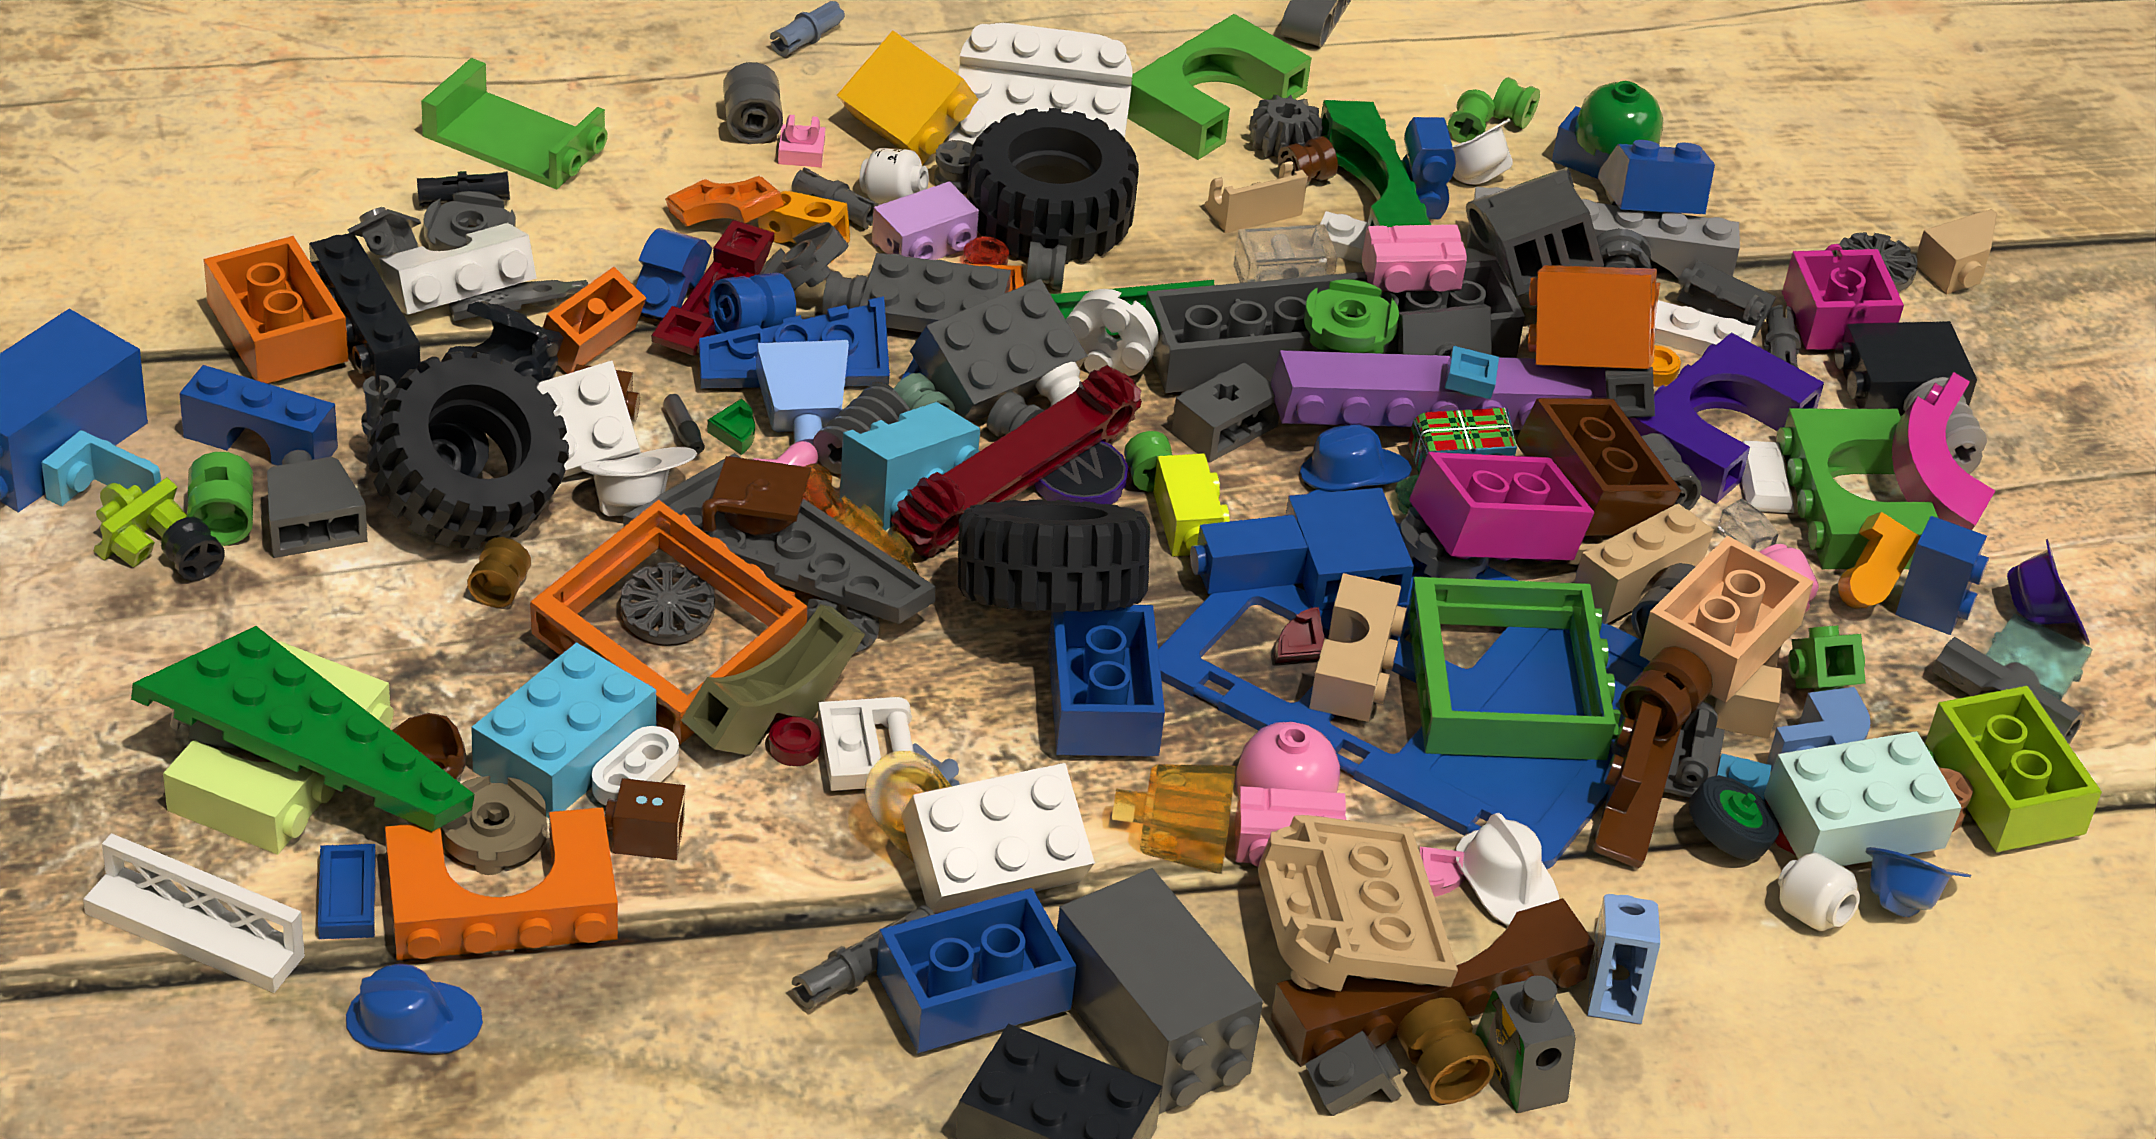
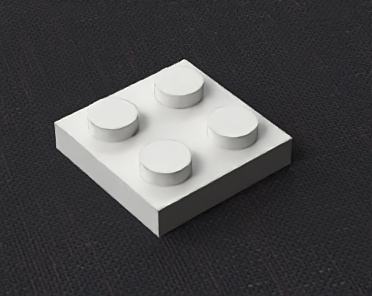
M613 361L539 382L537 389L542 394L548 392L557 404L553 413L555 416L561 415L564 418L567 433L562 439L566 440L569 444V458L564 464L566 469L564 477L583 472L581 465L584 463L616 460L641 453Z

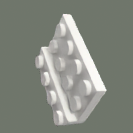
M1011 23L980 24L972 30L971 36L964 43L960 53L958 75L966 81L979 100L972 107L970 114L960 121L949 134L948 141L962 140L973 145L976 138L994 121L1000 123V120L1006 115L1014 112L1016 115H1021L1025 110L1035 108L1038 109V112L1048 111L1049 108L1061 109V112L1072 114L1073 111L1085 113L1086 118L1091 120L1098 118L1106 122L1110 130L1115 128L1125 138L1131 95L1132 65L1126 53V47L1122 42L1099 34Z

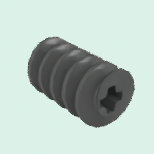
M872 382L846 408L842 409L836 418L831 419L825 428L820 429L814 436L813 446L817 450L818 461L821 466L830 472L841 474L843 432L853 429L861 434L870 431L871 424L880 420L888 425L898 422L901 413L910 411L909 406L891 386L882 382Z

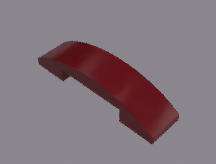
M732 220L713 247V263L682 307L672 306L652 333V342L693 356L699 354V338L718 334L715 330L714 319L710 318L709 313L711 287L717 280L741 276L749 278L760 274L775 239L774 232Z

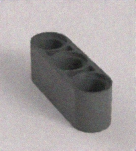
M1291 0L1283 16L1281 36L1322 47L1351 0Z

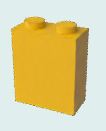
M893 30L837 94V97L853 117L897 148L915 151L922 165L932 154L936 153L938 146L944 142L959 122L970 114L972 107L979 100L962 77Z

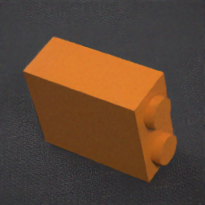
M1544 265L1538 271V278H1531L1529 287L1530 305L1537 306V324H1530L1528 348L1529 352H1536V365L1649 369L1654 362L1657 269Z

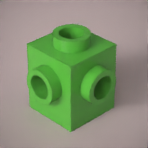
M1839 625L1808 628L1809 638L1792 639V650H1790L1788 655V667L1792 678L1795 679L1796 688H1814V692L1841 689L1845 685L1866 684L1864 670L1865 655L1862 648L1861 634L1839 635Z

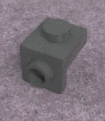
M1363 1031L1305 1064L1325 1107L1333 1116L1381 1088L1391 1101L1402 1096L1394 1080L1395 1076L1401 1074L1394 1057L1385 1044L1376 1048Z

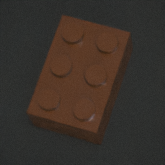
M1537 398L1515 441L1525 457L1551 458L1594 511L1585 536L1618 535L1674 506L1681 492V489L1614 399Z

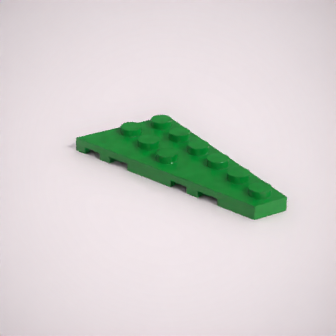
M257 626L133 682L131 700L147 707L153 701L174 709V719L190 726L197 720L222 730L224 741L295 772H299L303 766L325 776V785L341 792L348 786L373 797L375 807L432 832L472 811L475 796L473 792Z

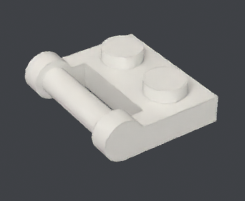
M889 697L819 702L818 720L831 791L895 787L900 792L909 793L923 786L925 780L922 765L915 761L908 726L912 720L909 702L906 699ZM875 724H883L889 729L894 761L881 760Z

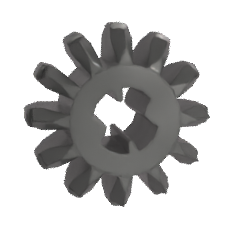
M1273 94L1271 100H1260L1258 107L1253 111V116L1250 117L1249 130L1251 131L1250 138L1253 140V148L1263 150L1264 157H1278L1282 147L1292 144L1304 146L1308 140L1322 137L1323 126H1321L1322 119L1319 117V108L1309 106L1308 99L1296 100L1291 95L1288 98H1281Z

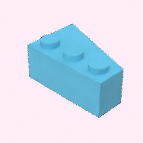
M935 402L901 413L898 422L889 425L880 420L871 424L870 431L861 434L853 429L843 432L839 506L884 533L894 525L891 519L893 514L899 509L897 506L898 502L906 497L908 489H913L917 485L919 479L923 477L928 478L936 472L943 475L979 452L980 428L940 403Z

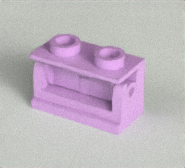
M949 181L875 206L873 210L872 244L876 248L880 247L886 254H899L906 257L937 260L976 246L979 210Z

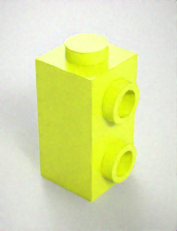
M1205 453L1158 456L1153 493L1172 557L1189 556L1191 547L1198 543L1200 525L1230 522L1229 510L1226 504L1220 505L1219 478L1216 472H1210Z

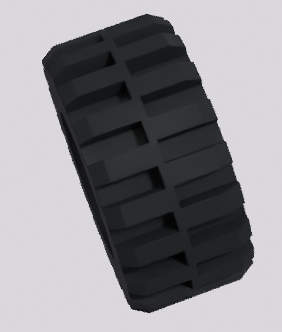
M1037 108L1028 109L1021 115H1016L1015 112L1006 115L1000 120V123L994 121L976 138L970 153L967 199L979 210L977 231L982 237L986 236V240L995 248L1003 247L1008 255L1019 259L1020 256L1029 258L1031 242L1040 243L1044 248L1050 249L1057 245L1067 246L1065 264L1074 259L1083 262L1091 260L1095 253L1101 256L1110 251L1114 245H1117L1128 234V229L1132 226L1134 219L1139 163L1136 160L1133 148L1129 142H1126L1123 135L1115 128L1110 130L1107 123L1098 118L1091 120L1086 118L1085 113L1073 111L1072 114L1061 112V109L1049 108L1048 111L1038 112Z
M461 351L445 353L441 361L438 357L432 356L420 362L417 369H409L390 393L371 430L369 444L372 449L368 454L369 469L373 473H378L373 481L378 494L381 497L387 495L391 500L387 508L397 519L402 515L411 522L408 528L421 536L425 531L435 536V543L448 547L452 541H458L462 549H478L484 540L487 543L493 538L518 537L529 528L534 520H537L560 485L566 472L564 464L569 458V444L566 440H562L567 433L564 418L561 415H554L553 412L557 404L548 392L542 394L537 389L539 382L529 373L524 377L514 370L515 364L504 359L500 363L490 361L489 354L474 352L471 358H465L464 352ZM443 422H459L483 431L502 451L507 463L508 475L494 479H479L467 476L453 469L435 450L430 439L429 427Z
M1006 500L1004 502H986L983 505H972L970 508H966L959 518L957 585L963 596L970 601H978L979 604L995 605L1006 609L1093 612V610L1106 611L1115 610L1117 607H1131L1133 604L1140 603L1148 591L1150 524L1141 511L1112 504H1097L1096 502Z

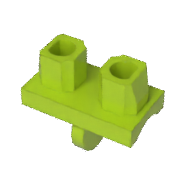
M166 477L144 494L137 485H132L126 489L120 484L110 483L100 492L103 507L96 511L98 519L103 522L100 527L102 541L95 545L93 551L103 560H106L115 553L133 568L144 561L152 552L155 544L144 532L151 527L163 537L169 526L187 517V514L174 501L177 486Z

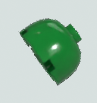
M1630 81L1613 82L1597 87L1584 99L1577 117L1574 133L1577 143L1586 152L1595 156L1597 149L1610 156L1618 144L1633 145L1635 140H1648L1660 144L1663 131V115L1658 101L1644 88Z

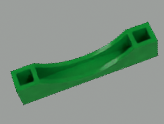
M1324 100L1320 117L1322 119L1321 126H1323L1322 136L1332 143L1338 165L1359 178L1377 199V202L1371 206L1368 226L1431 225L1427 217L1426 206L1420 202L1417 196L1415 182L1410 181L1406 172L1405 161L1400 159L1396 151L1395 140L1390 138L1386 130V121L1380 117L1374 102Z

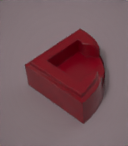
M1319 607L1300 612L1284 627L1275 646V664L1319 660L1324 643Z

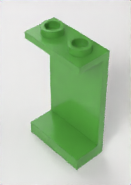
M470 58L421 100L423 137L556 190L571 176H575L590 158L600 153L607 142L608 133L605 129V109L596 107L577 126L570 125L488 93L486 86V63L474 58Z

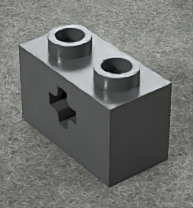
M1245 362L1227 372L1218 374L1215 378L1176 397L1171 433L1197 454L1205 453L1207 462L1210 463L1278 427L1279 413L1274 401L1275 395L1271 382Z

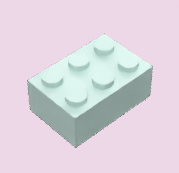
M1917 731L1777 754L1764 792L1768 805L1798 859L1804 855L1816 852L1841 866L1872 861V857L1865 853L1868 847L1886 849L1905 855L1944 849L1947 846L1962 808Z

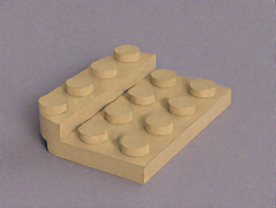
M1311 815L1293 816L1290 826L1275 832L1271 831L1258 866V874L1280 954L1292 969L1290 976L1297 985L1306 989H1317L1321 986L1330 990L1341 991L1347 975L1366 979L1378 978L1412 982L1418 985L1452 986L1458 969L1412 828Z

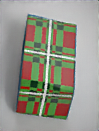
M1505 408L1422 413L1412 423L1408 443L1418 475L1421 472L1428 452L1515 456L1517 450L1508 408L1507 411H1505Z

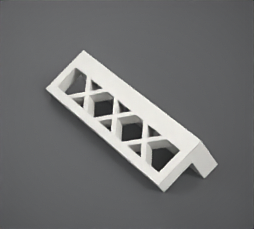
M111 833L102 843L106 874L83 899L85 914L272 993L276 992L304 958L301 911ZM124 860L132 863L140 873L125 868ZM171 880L178 882L188 893L179 890ZM218 899L226 902L234 912L227 910ZM265 919L282 925L283 933L273 929Z

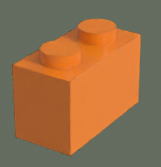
M612 267L546 315L542 328L560 332L564 337L557 357L558 366L567 374L574 372L576 364H587L636 328L646 297L615 267Z

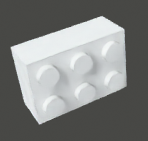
M1065 763L914 794L901 814L926 906L932 909L935 914L1029 888L1036 892L1077 883L1083 879L1095 864Z

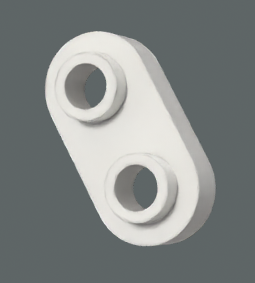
M658 726L642 727L631 733L594 766L592 770V792L594 797L604 805H607L608 799H617L622 778L661 782L678 765L679 742L675 734L666 728Z

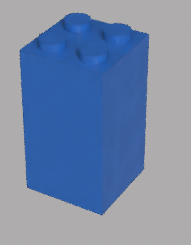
M69 308L0 353V502L20 512L45 495L41 462L80 430L102 440H107L116 446L148 424L141 355L138 347Z

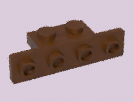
M1643 701L1633 720L1626 717L1623 719L1616 736L1614 746L1621 748L1619 756L1613 755L1604 778V783L1610 785V789L1593 845L1595 852L1636 868H1641L1646 859L1681 730L1680 728L1668 740H1653L1662 708Z

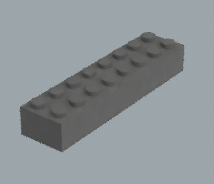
M1497 260L1466 262L1462 289L1460 291L1381 293V298L1385 299L1390 305L1392 299L1395 301L1399 312L1482 304L1490 306L1491 355L1499 358H1517L1525 315ZM1365 272L1147 291L1145 308L1152 316L1159 334L1158 345L1154 348L1152 360L1165 393L1192 390L1215 378L1218 374L1227 372L1244 362L1271 382L1280 350L1343 352L1335 349L1321 350L1311 344V334L1304 324L1307 297L1317 287V294L1329 289L1331 281L1350 279L1367 282V275H1365ZM1347 314L1348 317L1356 318L1355 315ZM1398 327L1394 338L1385 345L1382 354H1398Z

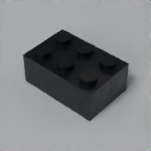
M1008 1023L959 1100L956 1139H1151L1157 1129L1163 1086Z

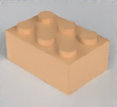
M1727 535L1650 611L1640 656L1651 661L1657 653L1666 647L1676 646L1689 650L1706 664L1712 675L1713 687L1710 694L1726 703L1801 626L1814 581Z

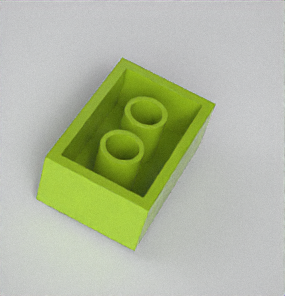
M2028 686L1938 702L1925 744L1934 753L1935 762L1939 768L1957 771L1964 775L1971 783L1973 794L1966 808L1995 852L2085 835L2087 833L2102 791Z

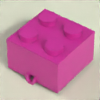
M1831 244L1825 250L1792 252L1782 295L1787 306L1791 307L1795 312V325L1806 350L1835 349L1837 343L1842 342L1847 324L1896 323L1900 321L1904 304L1878 249L1843 250L1839 244ZM1833 250H1837V256H1836V257H1833V256H1834L1833 253H1832Z

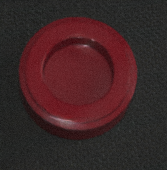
M787 717L777 721L771 727L769 733V752L779 763L787 766H804L813 762L819 756L821 750V731L814 722L802 717Z

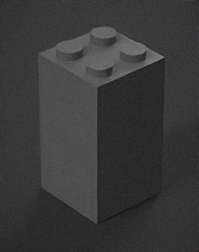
M1153 868L1059 906L1057 933L1076 964L1072 1007L1122 1070L1163 1086L1159 1114L1177 1106H1188L1201 1095L1224 1085H1234L1251 1073L1263 1000Z

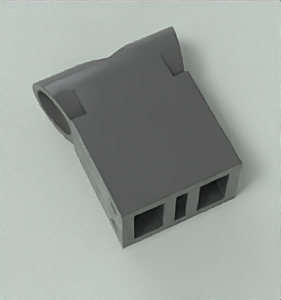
M1568 167L1475 199L1466 204L1467 218L1475 236L1486 249L1494 250L1496 258L1517 296L1529 292L1531 278H1538V271L1544 265L1604 266L1590 211L1575 191Z

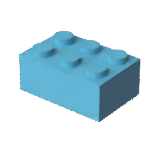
M576 642L471 727L473 772L481 777L490 776L491 783L508 784V777L530 784L543 797L546 805V817L548 818L549 812L565 811L592 788V770L597 762L635 730L646 726H656V689Z

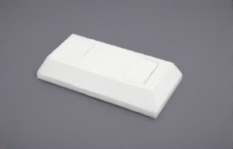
M1743 441V443L1750 446L1741 479L1747 511L1794 513V504L1779 442Z

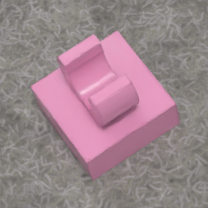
M795 115L787 117L786 124H783L781 128L778 164L822 168L826 127H820L818 117L812 116L811 126L795 125Z

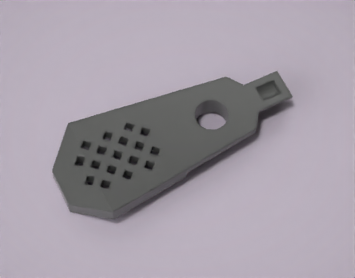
M586 280L522 282L449 303V310L453 320L457 321L478 317L467 312L469 304L479 300L502 305L512 310L521 309L522 304L528 303L540 307L550 306L557 302V298L576 294L586 287L588 282Z

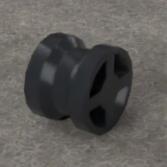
M186 517L176 521L165 531L161 540L162 551L170 561L175 562V568L181 576L189 581H200L211 576L222 565L225 557L224 547L216 537L211 536V531L203 520L197 517Z

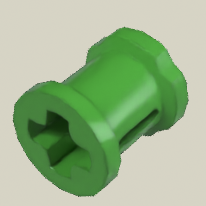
M1477 89L1467 90L1462 93L1457 101V111L1451 115L1447 126L1453 139L1463 143L1474 139L1486 131L1485 123L1489 122L1495 111L1492 98L1484 91Z

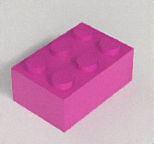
M1428 452L1409 499L1425 521V524L1430 527L1442 543L1446 552L1450 556L1459 559L1489 557L1508 561L1512 558L1536 559L1542 562L1574 560L1594 515V511L1553 460L1546 457Z

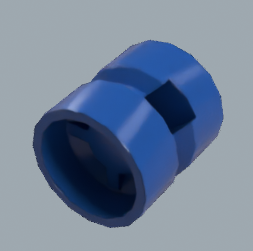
M777 272L758 274L749 278L745 276L723 278L717 280L711 287L709 313L710 318L714 319L715 330L718 334L755 325L763 329L781 325L783 319L795 317L796 299L790 281L783 274Z

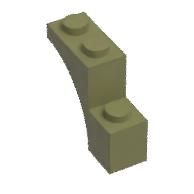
M820 604L796 636L766 661L736 675L718 678L707 677L681 721L713 749L751 756L777 713L811 720L814 718L818 711L819 702H824L865 634L833 607Z

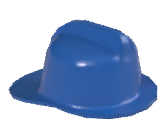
M1348 425L1333 427L1318 436L1314 445L1313 456L1303 463L1300 474L1303 481L1313 488L1323 491H1343L1361 486L1401 482L1409 477L1412 467L1409 461L1401 455L1382 449L1379 436L1369 427Z
M1868 847L1865 853L1872 857L1871 891L1880 898V904L1883 908L1898 916L1911 917L1920 910H1931L1936 905L1950 877L1953 875L1971 878V874L1940 868L1929 862L1902 853L1875 847Z
M401 963L385 966L375 971L370 977L363 978L360 984V993L351 1001L346 1013L347 1030L353 1039L360 1044L374 1049L402 1050L428 1054L451 1053L466 1047L478 1036L483 1024L481 1007L472 995L460 987L433 982L423 970L413 965Z

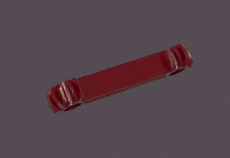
M1108 365L1100 368L1098 371H1091L1086 380L1083 382L1079 381V387L1075 392L943 475L936 472L928 478L923 477L919 479L917 485L913 489H908L906 497L898 502L897 506L899 509L893 514L891 522L894 524L892 532L899 537V541L909 550H914L918 555L923 554L929 558L934 556L939 550L946 551L949 543L958 539L959 518L966 508L976 504L983 505L986 502L1010 500L1098 442H1114L1121 432H1126L1127 425L1135 420L1134 414L1141 407L1142 403L1140 399L1142 390L1135 385V381L1128 375Z

